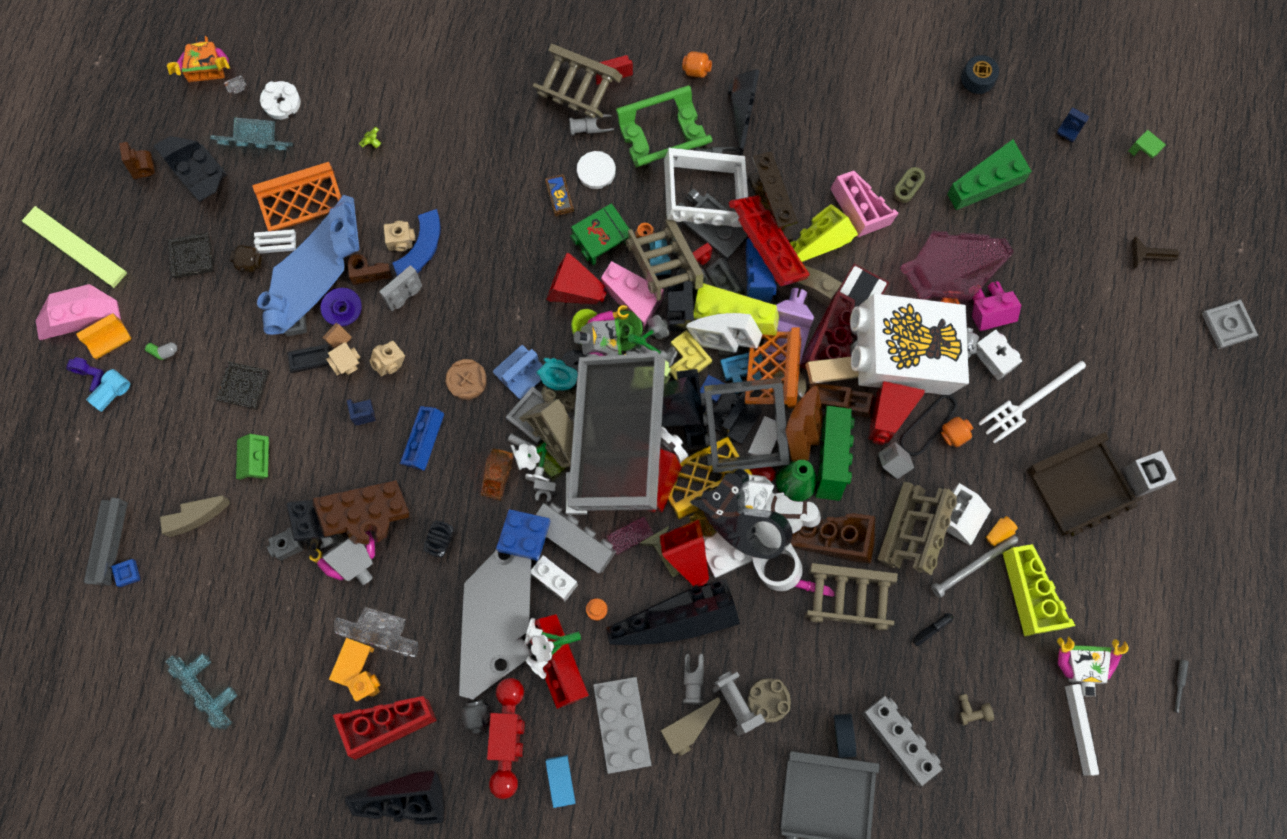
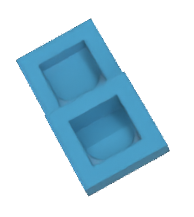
M568 755L546 759L553 808L576 804Z

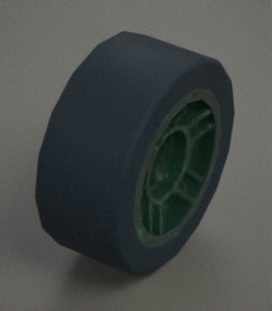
M851 713L834 715L838 757H856V742Z

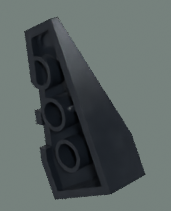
M436 770L412 773L346 796L345 798L352 816L380 819L381 816L393 817L394 821L401 822L402 819L415 820L414 824L420 825L444 822L443 790Z

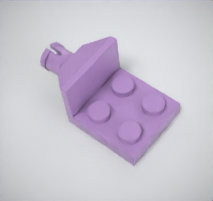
M792 288L789 300L776 305L779 314L777 332H791L792 327H800L801 362L814 316L808 307L804 305L807 292L801 289L799 297H797L799 288ZM780 338L775 343L782 347L787 343L788 338ZM771 345L764 351L770 356L777 349ZM782 354L774 358L778 363H782L786 359Z

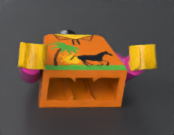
M198 35L196 43L187 44L185 52L182 53L177 62L167 64L169 75L172 73L181 75L182 71L188 82L225 78L223 68H230L229 58L220 48H216L213 42H208V37L205 35Z

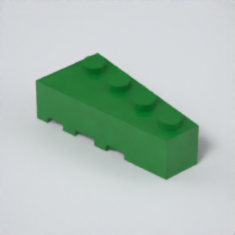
M1012 139L954 182L947 195L954 208L958 210L1024 183L1032 171Z
M833 406L826 407L821 442H824V444L822 443L819 455V460L823 462H820L817 481H820L816 490L815 498L840 501L846 485L851 483L852 472H848V468L851 466L853 454L849 453L854 440V436L850 435V430H853L855 418L851 417L852 409Z

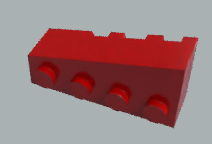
M424 696L333 715L347 755L354 760L437 721L429 700Z

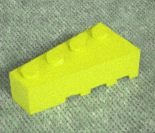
M704 283L703 287L698 289L694 308V321L717 314H751L762 334H777L779 314L776 305Z
M1033 544L1014 547L1003 552L1024 636L1075 626L1073 620L1069 619L1065 611L1066 607L1063 601L1059 600L1054 590L1056 588L1053 582L1049 581L1045 573L1046 569Z

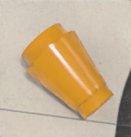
M1005 516L1003 519H999L985 538L995 547L1016 534L1015 531L1018 527L1009 517Z

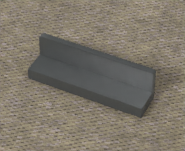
M111 498V501L102 500L100 503L84 579L86 584L111 586L113 578L111 566L116 563L128 504L120 498Z

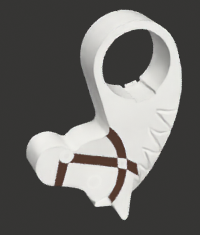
M771 492L763 510L774 511L783 515L789 521L793 533L799 531L802 526L815 527L821 520L820 512L814 503L795 502L785 496L784 493L774 494ZM762 521L754 526L756 527V533L754 534L757 535L763 545L769 548L780 547L781 535L773 524ZM791 543L781 554L789 555L795 560V569L792 575L784 581L775 582L767 579L764 570L769 559L752 557L760 578L772 590L787 591L796 586L801 579L802 564Z

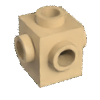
M395 221L392 224H384L385 243L389 251H406L413 248L412 241H415L414 229H410L408 222Z
M391 341L385 345L376 346L372 350L369 362L372 368L380 376L396 372L402 366L405 355L396 343Z

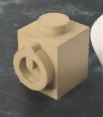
M346 342L328 352L330 357L326 358L336 375L344 373L350 375L358 370L357 365L360 364L358 359L361 357L355 348L350 349Z

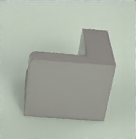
M893 442L878 453L882 467L897 479L914 468L910 454L896 442Z

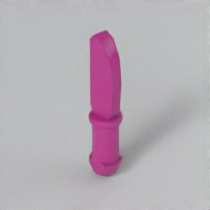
M800 580L794 586L806 591L815 592V583L811 581ZM824 585L823 595L833 597V590Z

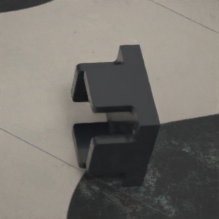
M684 281L683 285L667 287L668 331L687 330L689 332L686 326L694 321L692 281Z

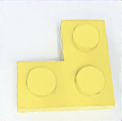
M687 330L671 341V346L682 357V359L670 367L671 371L669 374L674 380H677V371L697 369L699 373L712 363V359Z

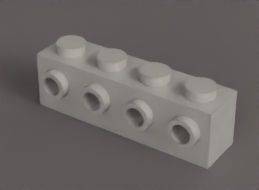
M543 503L536 515L550 518L551 523L546 537L597 573H602L617 552L612 548L614 545L604 538L601 541L595 536L596 532L587 526L585 528L581 527L578 524L579 520L568 514L566 516L561 513L562 508L555 503Z
M881 697L861 714L917 786H923L942 770L939 765L941 762L933 752L929 753L926 749L924 739L919 734L915 735L911 730L912 724L905 716L901 717L897 712L898 707L891 698Z

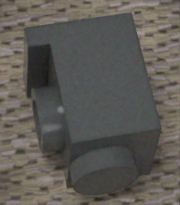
M291 527L268 539L270 545L267 546L270 555L272 557L276 556L280 561L304 550L301 541H294ZM285 541V545L283 547H279V543Z

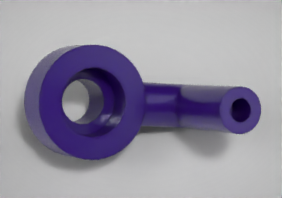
M74 357V360H68L66 369L70 372L94 376L89 392L93 393L101 384V379L104 375L103 370L89 366L86 360Z

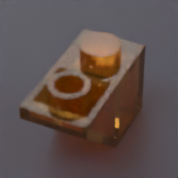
M493 448L486 460L481 489L482 496L501 501L510 474L513 453Z

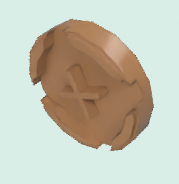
M462 359L455 362L447 371L446 384L453 396L461 400H470L478 397L484 391L487 384V376L484 368L479 363L471 359Z

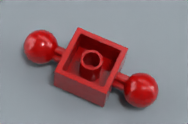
M506 678L498 684L496 697L502 704V714H490L487 760L498 761V771L491 776L489 788L491 793L499 799H507L515 794L518 780L511 771L512 761L518 762V758L523 756V743H520V734H524L525 721L521 720L520 715L515 714L516 705L523 699L524 688L521 682L514 678Z

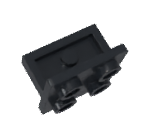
M745 392L740 397L734 393H725L713 411L715 430L742 444L762 413V410L753 404L745 403Z
M313 500L287 502L286 508L294 541L302 540L303 543L306 542L308 550H316L320 538L337 536L335 534L324 537L313 506Z

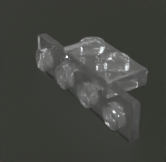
M365 607L357 623L338 617L334 621V632L342 637H349L365 644L369 643L379 646L384 650H392L404 656L416 657L418 654V642L400 636L406 624L405 618Z

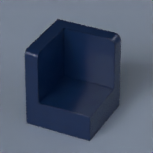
M351 399L347 400L350 419L356 426L376 421L371 400L353 403Z

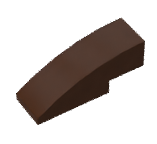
M818 383L810 384V389L813 386H818L822 408L826 409L827 406L852 409L851 415L871 418L875 401L873 393L852 391L850 387Z

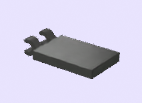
M695 189L688 193L687 200L692 204H696L694 208L729 211L708 193L704 197ZM681 202L677 205V206H684V207H686V206H685L683 203H681ZM682 221L681 223L704 243L708 242L712 249L726 261L748 237L743 227L716 226L707 223L696 224Z

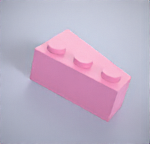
M851 171L837 176L830 189L844 214L848 216L857 231V237L891 225L899 213L895 209L892 211L884 203L885 200L881 196L878 197L871 191L872 187L855 171Z
M611 261L601 277V282L605 285L604 290L618 304L627 306L625 310L634 312L640 318L642 330L644 331L648 325V319L652 318L664 298V289H661V300L657 301L654 294L649 292L647 280Z

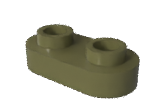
M917 167L908 169L894 189V198L901 203L909 202L925 180L924 172Z

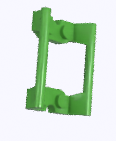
M689 85L616 109L618 124L624 141L633 145L629 149V153L636 168L665 158L669 149L649 154V146L641 127L636 125L634 121L636 110L674 99L678 109V123L688 142L670 148L689 150L712 142L711 135L706 136L702 125H697L694 122L697 120L698 115L692 103V92Z

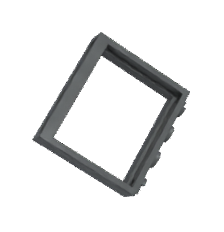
M780 378L704 386L705 393H701L702 406L706 405L707 413H703L704 426H708L709 433L705 434L706 446H710L711 453L707 454L708 466L713 467V473L732 471L734 469L744 470L789 465L783 385ZM773 388L778 453L718 460L712 395Z

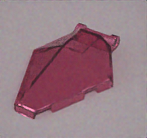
M933 231L916 259L903 264L900 270L908 277L917 293L916 297L918 299L926 300L929 297L971 300L1011 257L1013 249L1004 237L1002 239L990 238L989 235L970 233L948 235V232Z

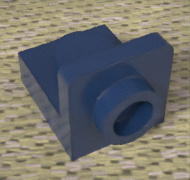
M1072 107L1059 127L1057 134L1074 142L1089 116Z

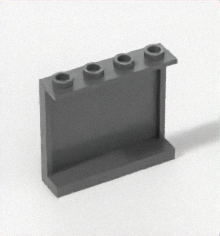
M789 751L787 755L779 834L785 835V839H798L799 837L807 839H871L876 773H879V764Z

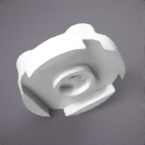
M278 81L266 84L260 96V103L268 116L282 120L289 118L288 115L295 114L298 111L301 99L294 85ZM283 97L285 100L278 104L277 99Z
M661 427V449L674 453L679 463H681L688 457L686 451L681 447L683 444L682 440L675 434L673 436L670 435L664 427Z

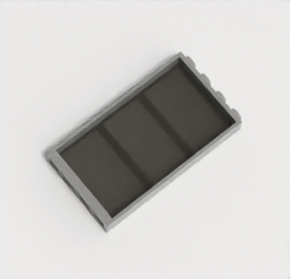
M646 351L645 354L626 352V355L607 353L606 356L589 354L587 357H579L568 507L576 511L657 509L665 359L657 351Z

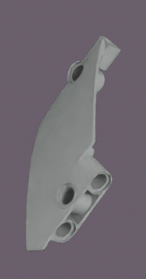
M495 550L464 583L459 696L474 699L526 661L527 657L533 655L521 637L527 632L529 626L531 559L510 555L509 559L503 560L499 557V552ZM499 658L505 659L507 662V667L503 670L498 669L495 665V661Z

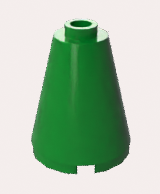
M806 460L791 461L789 465H783L777 473L776 487L778 492L784 493L792 501L802 502L809 499L817 488V475L811 463Z

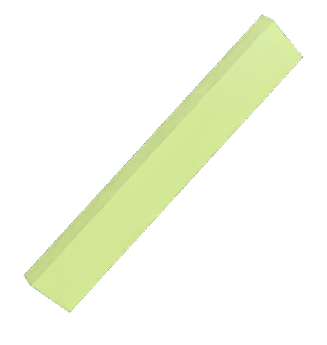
M36 206L22 220L24 224L111 287L115 288L127 274L121 267Z

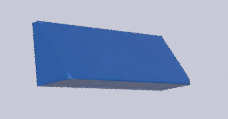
M420 406L400 464L419 470L426 469L444 417L443 412L436 408Z

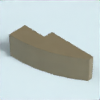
M222 495L180 504L181 513L160 517L162 534L172 537L203 525L222 512L230 504L229 499Z

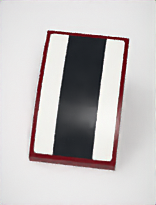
M853 264L838 291L854 299L855 307H858L873 294L883 295L890 282ZM851 330V336L858 340L857 332Z

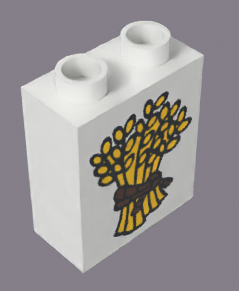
M873 294L860 306H856L853 309L850 326L852 331L857 332L858 346L853 349L851 367L854 371H859V386L879 388L883 381L923 389L925 390L924 393L950 395L969 384L965 305Z

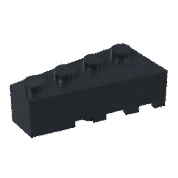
M684 377L665 383L661 427L701 424L706 407L702 406L701 399L689 379ZM653 387L617 398L613 406L652 405ZM651 412L610 414L618 428H650Z

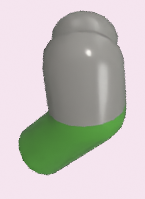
M170 342L158 347L153 343H148L145 351L160 360H164L174 355L177 351V345Z

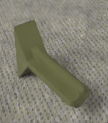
M668 526L640 542V545L654 546L671 576L676 577L680 573L663 557L660 535L668 532Z

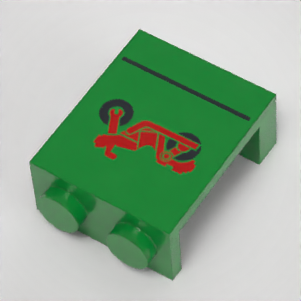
M611 203L573 225L570 237L576 246L579 245L582 249L581 254L586 261L589 260L592 265H595L596 257L622 242L626 245L628 230L630 229Z

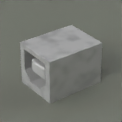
M1163 451L1135 460L1121 469L1136 498L1161 489L1176 480Z

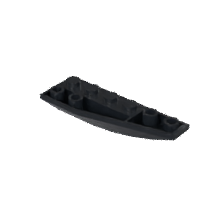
M724 579L683 591L607 627L606 631L610 645L658 644L702 636L739 625L740 622L728 583Z

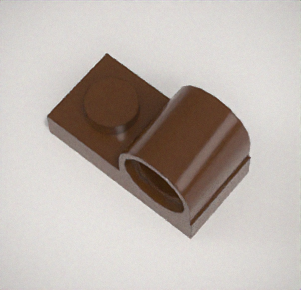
M128 142L119 143L122 162L133 179L151 176L155 173L151 152L146 150L135 151V149H131Z
M355 254L348 260V273L353 285L393 278L392 270L388 263H376L374 266H369L366 258L360 254ZM358 265H363L361 269H355Z

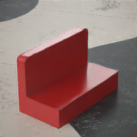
M628 55L599 62L616 69L622 75V78L633 75L632 60H629ZM598 74L594 76L596 85L600 84L602 81L601 76Z

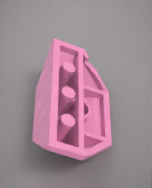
M90 284L49 294L36 319L38 338L43 340L86 329L112 313L121 320L118 301Z

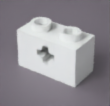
M994 330L977 343V352L975 354L997 380L1003 378L1022 362L1020 354L1010 347L1005 336L997 330Z
M542 556L531 570V576L564 602L578 586L576 580L545 556Z

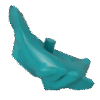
M544 358L546 363L536 372L543 384L554 390L564 391L571 389L576 384L578 372L574 368L566 366L564 361L555 358Z

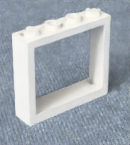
M669 148L664 158L667 220L742 227L738 221L740 217L733 211L676 206L674 167L734 173L736 199L748 197L745 156Z

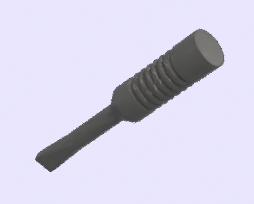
M1185 660L1179 661L1176 681L1178 690L1174 709L1176 713H1179L1182 688L1186 684L1189 662Z

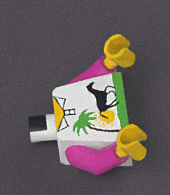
M1068 637L1067 643L1064 644V640L1058 638L1057 643L1061 647L1058 654V666L1070 683H1081L1083 696L1094 697L1096 696L1095 684L1107 683V680L1111 678L1116 670L1122 654H1125L1129 647L1126 641L1123 642L1121 647H1118L1119 641L1117 639L1112 641L1114 650L1111 651V647L1074 646L1075 644L1070 637Z

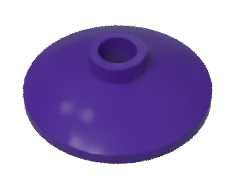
M348 288L331 290L321 302V313L324 319L331 325L338 323L341 327L353 323L359 317L362 309L359 296ZM342 307L346 308L344 312H340Z

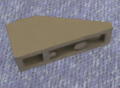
M805 266L810 276L805 280L791 283L790 285L799 288L800 291L801 289L805 290L808 296L828 307L842 283L824 272Z
M719 697L660 731L673 755L678 753L679 756H682L691 750L689 746L695 742L720 703Z

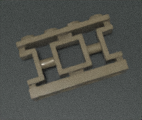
M903 482L877 560L885 566L894 569L895 567H901L903 559L915 561L913 568L916 571L932 575L933 570L937 566L940 549L944 544L946 530L950 526L953 509L957 504V496L950 489L944 488L943 490L938 488L936 498L924 496L926 490L920 485L914 486L912 483ZM916 503L923 504L920 512L914 511ZM931 506H938L935 515L929 514ZM916 520L928 521L923 537L911 536ZM903 542L910 543L907 551H901ZM918 545L925 546L922 555L916 553Z

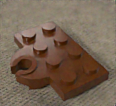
M397 480L313 498V506L324 537L346 532L349 539L356 545L358 543L369 545V535L365 533L369 530L376 532L375 540L377 543L380 542L382 539L387 538L389 522L409 518V511Z

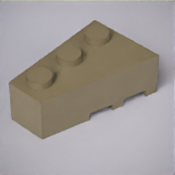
M559 399L537 404L519 417L522 422L527 421L534 429L532 434L535 437L540 436L547 444L545 449L562 468L571 466L574 422L568 416L565 406ZM586 444V452H590Z

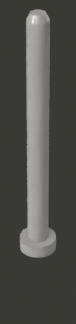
M1016 536L1009 537L942 583H934L931 585L933 593L938 598L945 595L944 591L1016 544L1018 538Z

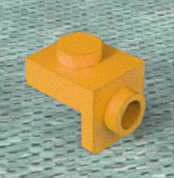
M367 671L346 682L355 701H359L368 695L373 697L380 693L378 678L375 674L371 675Z

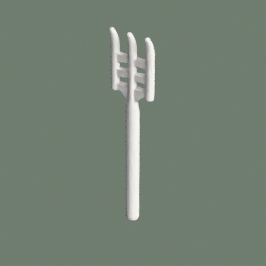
M1083 361L1078 362L1019 406L1012 405L1011 401L1008 400L983 418L979 425L994 418L997 423L989 428L986 434L1001 427L1004 432L993 440V443L998 442L1026 422L1022 418V411L1034 405L1085 368L1086 364ZM1008 408L1011 413L1008 414L1005 409ZM1001 413L1004 418L1001 419L997 414ZM1014 416L1018 420L1016 423L1012 419ZM1007 421L1011 425L1009 428L1005 424Z

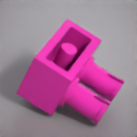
M995 281V284L992 282L988 285L991 297L986 298L980 286H976L977 290L975 287L969 290V295L974 301L972 318L979 331L1018 321L1021 304L1014 292L1005 293L998 281Z

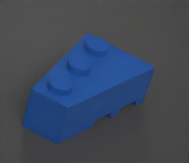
M747 239V297L763 302H771L772 296L776 295L774 276L764 263L757 249L753 246L752 241Z

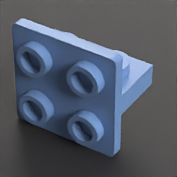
M521 345L496 367L493 373L521 400L532 386L535 388L542 381L536 372L543 365L539 362L538 355L532 349L528 351Z

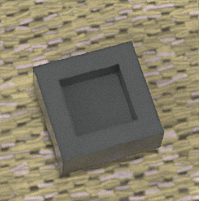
M306 315L302 316L300 320L284 332L286 336L307 333Z

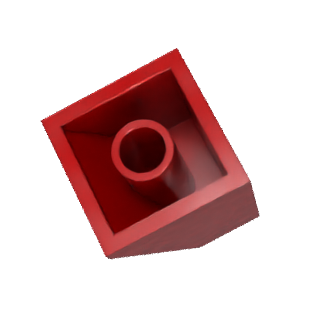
M883 381L875 395L867 439L873 440V443L879 445L888 444L922 398L925 390Z
M636 440L633 451L649 450V444ZM660 449L656 509L659 512H663L682 469L676 455ZM630 458L620 491L623 497H646L648 458Z

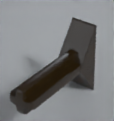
M1137 236L1132 240L1133 270L1142 259L1176 261L1179 258L1180 253L1177 249L1147 248Z

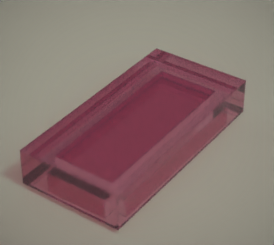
M642 517L611 533L607 538L614 545L612 548L617 551L616 555H619L654 534L645 517Z

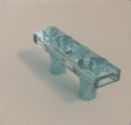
M204 653L188 666L185 665L180 657L172 655L165 661L169 665V673L174 678L180 679L183 683L181 688L188 695L192 694L196 700L194 701L195 706L201 712L205 711L209 716L207 720L215 729L217 727L218 729H227L232 723L224 714L223 708L238 696L232 687H227L215 699L208 694L196 679V675L212 663Z

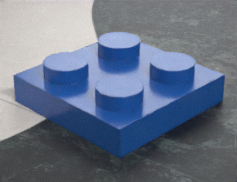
M509 509L496 550L501 553L539 561L551 523L550 518Z

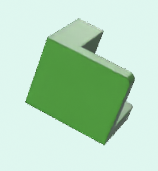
M1147 130L1133 144L1129 152L1135 156L1142 150L1150 158H1154L1166 144Z

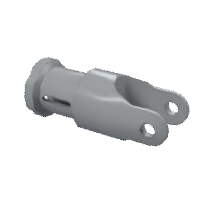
M603 114V117L613 116L610 114ZM585 116L583 119L569 118L571 135L580 132H587V134L608 132L614 130V128L599 129L596 125V120L600 117L595 116V119L589 116Z
M686 654L684 668L686 697L683 703L701 705L703 704V700H701V686H703L704 657L703 654L699 655L698 667L692 673L690 670V656Z

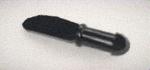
M944 614L942 618L935 623L933 622L932 625L916 635L914 639L915 646H919L948 623H952L954 619L953 614Z

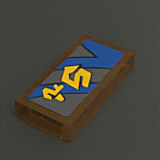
M564 174L545 178L554 215L558 216L574 212Z

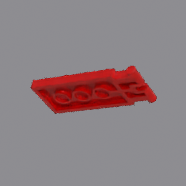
M755 195L731 200L729 202L730 208H734L740 217L738 221L773 274L776 282L780 286L807 279L810 276L809 272L782 230L778 229L770 211L765 210L760 202L761 197Z

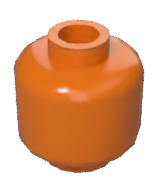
M691 51L687 56H684L682 68L687 76L704 78L707 72L711 71L712 61L709 60L706 53Z
M955 417L942 426L943 432H941V435L949 446L960 447L971 440L973 426L968 419L962 420L960 417Z

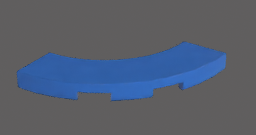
M437 209L418 215L420 231L414 247L403 258L393 262L397 276L410 265L417 273L420 272L421 268L433 257L441 233Z

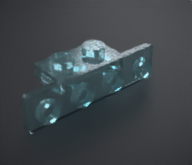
M234 117L233 137L210 135V139L217 140V144L229 145V141H235L236 146L248 147V143H255V147L267 148V145H275V149L287 150V146L293 147L291 142L274 141L275 121Z

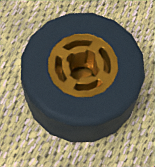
M974 56L964 67L961 75L962 84L972 93L984 94L990 91L997 81L999 67L995 60L988 56Z

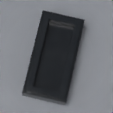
M325 344L287 352L291 373L330 366L326 358L330 357L328 354L330 352L329 345Z

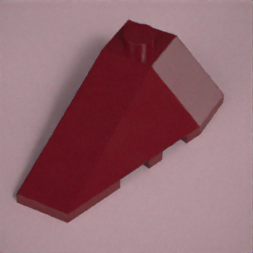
M840 291L835 293L804 352L800 367L806 369L805 364L807 362L852 356L850 355V345L852 344L853 337L851 336L850 318L855 308L854 299Z

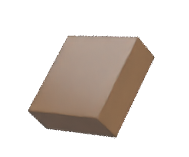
M335 323L322 338L335 349L341 344L347 343L352 337L338 323Z

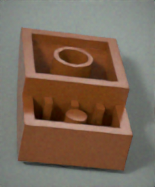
M813 386L799 400L788 420L786 435L792 461L809 460L811 445H819L823 411L818 386Z

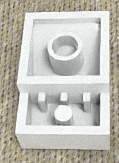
M717 314L697 319L686 326L701 347L735 353L738 346L757 349L762 337V333L751 314Z

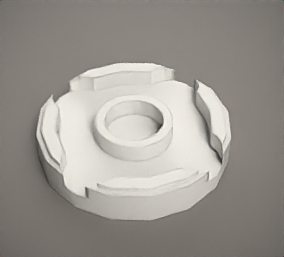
M600 151L586 153L577 164L578 178L584 186L590 189H601L611 184L615 177L616 166L613 159L606 153Z

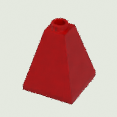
M566 253L558 266L546 300L549 302L597 304L599 301H604L607 291L604 290L605 285L571 254Z
M699 519L660 535L663 557L693 586L706 584L709 580L704 538Z

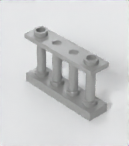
M731 671L719 677V680L714 683L715 686L712 691L716 693L721 690L737 719L736 723L738 726L734 728L737 736H740L761 725L765 720L761 713L755 716L754 712H750L734 683L739 677L738 672L732 675Z

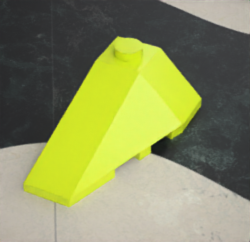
M830 204L811 220L813 224L808 229L803 228L800 232V238L797 241L790 242V244L803 262L842 247L851 242L858 233L848 216Z

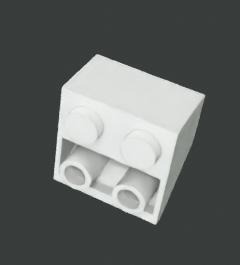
M959 483L952 490L957 496V504L953 509L950 526L946 532L971 545L991 509L977 493Z

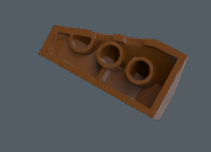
M850 513L841 517H827V519L820 520V523L815 527L802 526L799 531L793 533L791 545L797 549L871 564L875 543V516Z

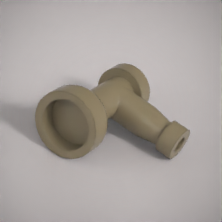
M967 694L959 696L963 712L959 713V717L963 726L968 725V722L982 718L988 722L994 720L993 710L989 703L983 704L981 710L972 711Z

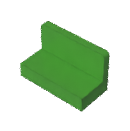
M248 434L237 440L236 479L241 480L246 477L264 479L268 477L269 437Z

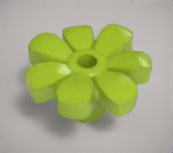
M374 127L370 132H366L359 145L364 147L367 144H371L377 148L381 144L376 139V133L379 129Z

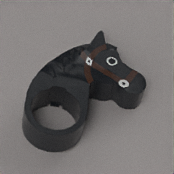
M742 469L732 470L724 476L719 486L709 487L703 491L702 496L695 497L690 501L692 505L703 510L712 527L730 545L749 556L773 559L779 556L792 541V527L783 515L774 511L745 507V493L743 489L749 483V475ZM758 522H769L778 529L781 535V545L779 548H769L759 541L757 535L754 534L756 533V527L754 526Z

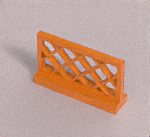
M329 162L252 185L268 232L284 229L329 214L330 209L333 208L326 205L330 195L337 198L338 201L341 199L335 174ZM331 178L333 184L329 191L320 187L323 180ZM306 185L315 187L310 197L301 193ZM318 189L327 193L322 203L313 199ZM289 190L295 193L291 203L282 199L284 193ZM299 195L308 199L303 209L294 205ZM271 196L276 199L272 208L264 205V198ZM280 201L289 205L284 215L275 211ZM311 201L320 205L318 212L310 213L307 211ZM292 207L302 211L297 219L288 217ZM273 213L282 217L279 224L271 226L270 219Z
M792 327L791 332H777L776 335L762 334L761 339H765L768 342L761 347L758 346L756 351L755 348H750L747 381L755 380L752 376L758 371L765 375L760 380L771 379L774 374L781 371L785 375L781 381L782 385L784 384V404H788V408H795L797 405L801 353L800 327ZM780 338H788L787 343L782 347L775 343ZM772 345L777 350L769 356L764 350ZM761 353L766 359L758 364L754 361V358ZM782 354L786 359L778 364L774 358ZM771 362L775 368L768 373L763 367ZM773 388L768 390L761 389L760 391L763 394L759 397H750L754 390L746 391V404H774L773 396L771 395Z

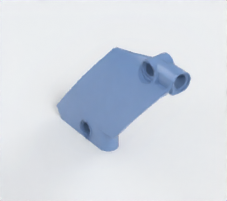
M343 195L312 234L295 251L273 268L269 292L261 293L257 299L258 307L264 310L262 314L263 330L266 334H282L300 320L344 271L343 258L359 250L354 198Z

